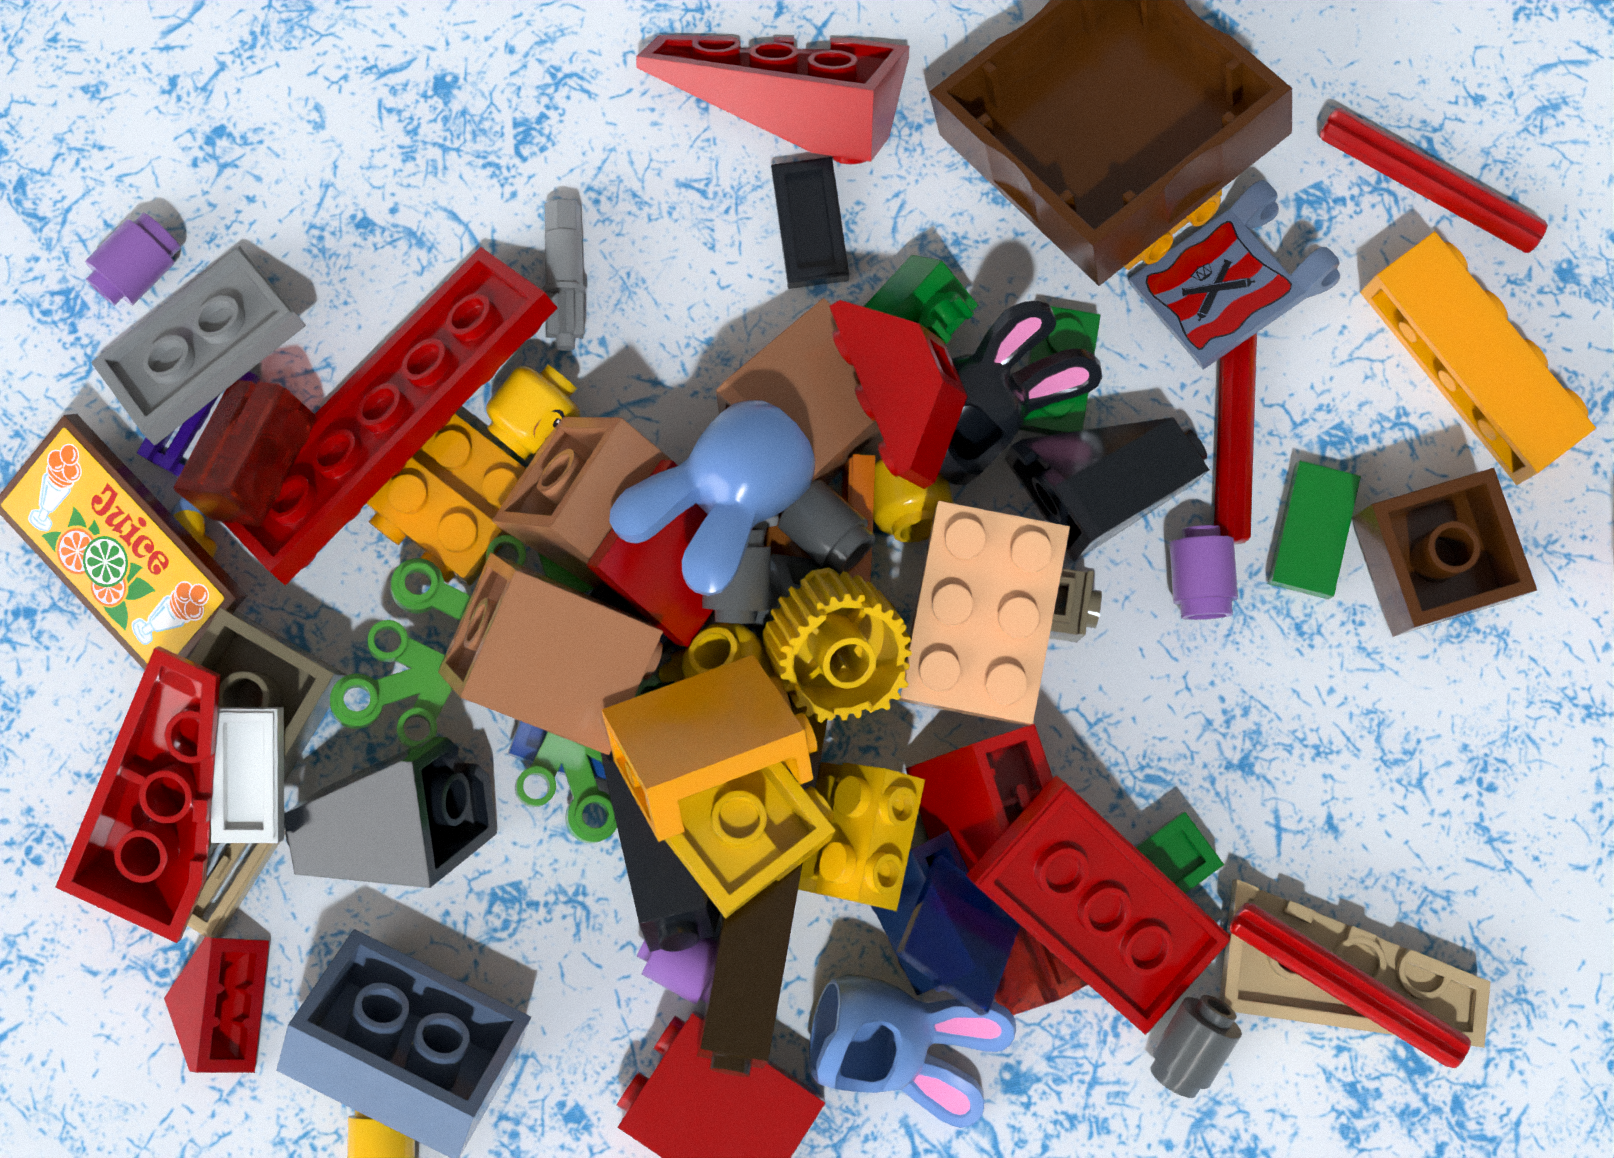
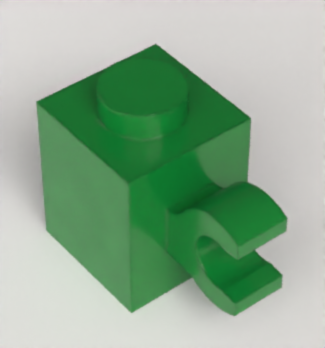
M911 255L864 305V307L919 323L941 338L945 344L952 339L951 335L965 319H970L974 315L973 311L978 306L976 301L942 260Z

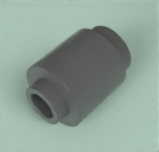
M821 479L812 482L810 488L798 500L781 512L782 516L778 523V528L822 568L832 567L840 575L843 571L849 572L867 554L875 541V535L867 529L868 520Z
M764 529L751 530L745 555L738 573L730 585L719 594L702 595V608L715 610V622L755 623V611H767L769 609L771 546H764Z
M1202 995L1200 999L1194 997L1184 998L1152 1051L1155 1060L1150 1070L1153 1076L1167 1089L1187 1098H1194L1200 1089L1209 1088L1242 1036L1241 1029L1234 1022L1237 1018L1236 1013L1226 1003L1210 995Z

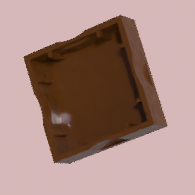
M1050 0L1031 20L1009 34L996 39L929 91L939 135L1098 286L1107 281L1292 133V87L1233 37L1210 26L1199 18L1184 0Z

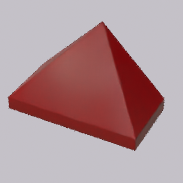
M205 937L164 997L190 1072L255 1073L269 949L268 940Z

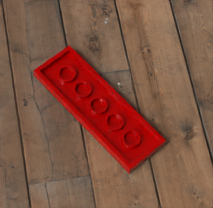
M480 247L215 515L259 562L286 586L301 569L307 567L314 560L316 554L348 522L352 521L360 513L362 507L393 476L397 475L405 467L408 460L438 430L448 424L456 411L482 385L493 378L497 370L526 340L538 332L541 325L558 307L544 291Z

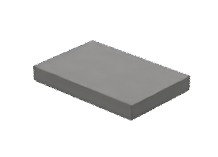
M239 246L91 363L142 434L155 446L306 325Z

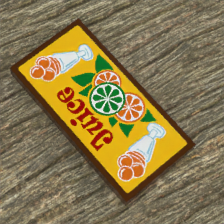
M78 414L63 415L0 494V515L144 670L153 649L157 646L189 659L219 608L235 611L248 596Z

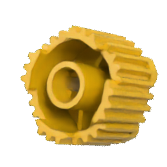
M831 568L812 570L804 579L800 580L801 587L799 589L791 586L788 589L790 596L778 599L781 604L780 609H772L770 612L774 620L766 623V627L763 630L764 648L771 661L770 664L773 670L782 680L786 692H788L796 707H801L808 717L814 715L817 722L822 723L826 718L832 721L833 718H836L835 715H839L842 721H846L849 714L852 713L856 718H860L862 710L865 709L870 713L880 708L889 710L891 708L889 701L901 698L898 693L899 688H907L909 685L905 679V670H909L910 664L905 658L912 655L911 649L907 646L911 639L905 631L907 627L903 619L882 592L877 590L870 581L865 583L861 576L856 575L852 579L848 572L843 571L839 577V574Z

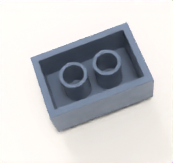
M353 929L289 1022L276 1071L450 1158H460L513 1065L531 1016Z

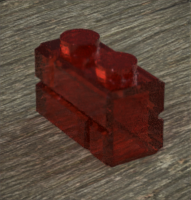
M237 380L225 390L173 487L174 491L214 521L235 523L236 521L242 525L261 527L273 502L280 495L282 485L298 454L310 436V431L317 420L316 415L286 387L278 383L257 382L255 384L252 381Z

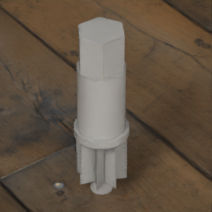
M555 199L544 204L546 285L542 287V290L558 307L545 321L546 338H556V349L569 351L575 349V338L583 339V334H585L584 296L586 295V287L583 285L581 206L576 200Z

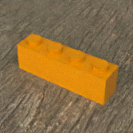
M1435 231L1379 272L1360 292L1516 485L1538 474L1596 429L1595 425L1588 418V409L1583 400L1571 389L1563 388L1549 371L1548 361L1543 351L1531 340L1522 338L1508 321V313L1502 301L1494 293L1481 288L1468 272V264L1461 251L1453 244L1444 242Z

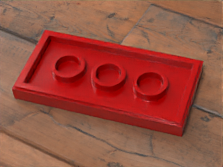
M1057 775L966 874L980 890L1145 1035L1230 941V935Z

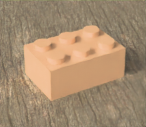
M938 501L934 510L911 628V642L908 644L912 655L906 657L910 667L909 670H905V679L909 685L907 688H900L899 694L901 698L897 701L1023 726L1033 724L1070 526Z

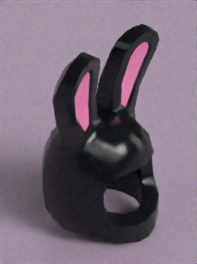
M1038 300L1025 301L1004 310L986 332L974 354H965L952 358L968 397L939 471L944 479L950 483L965 486L978 477L1011 443L1022 426L1024 418L1030 412L1053 403L1081 396L1098 387L1102 379L1100 360L1094 354L1084 349H1066L1037 360L1017 372L1010 373V369L1028 351L1054 331L1056 318L1048 303Z

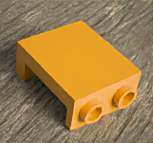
M754 654L601 709L614 762L658 842L685 832L678 804L680 799L781 761L786 763L800 785L813 780L809 754L817 751V741L812 726L803 712L794 715L782 680L778 675L769 677Z

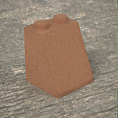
M823 297L727 378L716 389L719 414L734 403L747 400H763L780 408L797 423L810 441L816 459L812 482L821 479L828 485L842 471L848 459L853 454H858L880 430L876 420L872 421L858 402L855 387L861 383L854 366L849 365L843 359L834 343L832 332L838 329L829 307L831 304Z
M563 417L546 438L492 522L593 588H596L600 583L607 585L636 614H641L586 564L612 529L609 522L610 509L625 489L647 479L661 460L672 459L623 418Z
M490 552L438 673L460 698L609 755L611 746L601 709L634 698L642 679L648 680L653 675L662 655L663 646L659 640L663 631L640 617Z

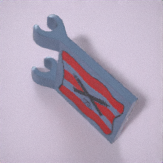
M1259 180L1251 185L1227 211L1170 249L1159 261L1147 265L1129 278L1132 288L1203 370L1306 298L1331 289L1340 279V273L1337 270L1340 264L1339 259L1329 248L1320 247L1316 249L1290 275L1250 231V229L1263 226L1272 221L1279 212L1278 204L1275 202L1278 198L1277 192L1265 180Z

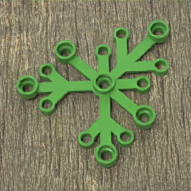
M502 535L495 538L489 544L486 552V561L490 552L494 553L496 548L510 546L517 553L518 561L516 563L523 566L526 559V550L520 540L511 535ZM538 553L545 576L583 593L594 589L589 584ZM421 558L409 559L401 563L392 576V598L404 611L419 614L435 608L461 621L471 596L444 583L443 575L434 563ZM413 573H422L428 577L430 588L423 594H413L405 586L406 578ZM393 620L380 621L369 631L367 640L369 652L379 661H396L410 669L377 680L359 673L344 676L334 685L331 691V712L334 718L345 727L353 729L365 728L378 719L384 705L420 694L413 708L401 715L396 728L399 741L405 747L412 748L436 736V720L452 691L450 685L438 673L445 655L409 638L405 628L400 623ZM383 630H392L398 634L401 644L393 652H383L375 645L374 639L376 635ZM653 674L648 680L642 679L635 697L640 696L643 689H653L657 683H662L659 676ZM352 688L364 689L370 696L369 705L361 711L350 710L344 703V696L347 691ZM413 717H420L426 720L430 727L429 735L420 741L408 738L404 732V724L407 720ZM547 732L530 768L524 770L516 780L515 793L517 798L528 807H540L549 802L555 794V776L562 764L573 796V800L569 803L565 814L566 826L569 832L577 840L584 843H598L607 839L617 829L612 802L608 793L598 789L587 757L589 756L602 763L601 752ZM539 775L545 779L548 789L543 798L532 799L526 795L523 784L528 776ZM594 803L604 809L606 819L601 827L592 828L584 822L582 813L586 805Z

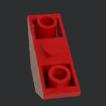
M843 300L833 303L829 307L838 329L832 332L833 340L843 359L855 368L861 383L855 387V394L865 414L872 421L876 420L884 439L878 443V450L885 466L894 477L900 476L923 489L931 486L936 482L968 397L945 342L919 323Z

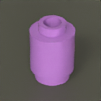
M143 212L134 222L126 219L85 260L87 266L93 271L86 278V281L112 305L115 306L123 299L133 306L175 264L172 257L181 247L157 221Z
M1215 525L1183 528L1182 539L1170 542L1173 602L1180 605L1181 619L1208 620L1232 616V601L1238 599L1234 538L1221 536L1220 526Z
M709 937L700 939L696 945L686 950L669 952L660 949L650 952L644 940L637 954V957L647 962L642 975L695 1005L699 999L706 1003L718 941Z

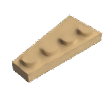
M1232 879L1227 933L1230 935V941L1225 946L1219 1000L1226 1003L1234 1012L1394 1035L1233 935L1229 928L1237 910L1244 903H1254L1470 1038L1471 1046L1485 1048L1490 981L1414 950L1393 944L1355 926H1350L1319 914L1315 910L1293 901L1277 897L1239 879Z

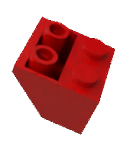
M1035 724L964 746L905 768L907 775L925 779L919 813L928 841L949 831L969 871L1053 779Z

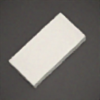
M218 707L211 804V843H279L284 840V707Z

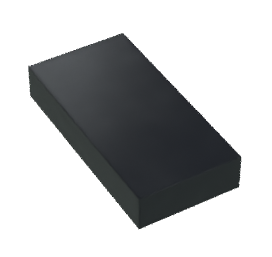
M832 157L772 164L771 174L788 289L849 281V269Z

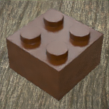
M1495 468L1373 503L1352 517L1392 637L1504 604L1537 591Z

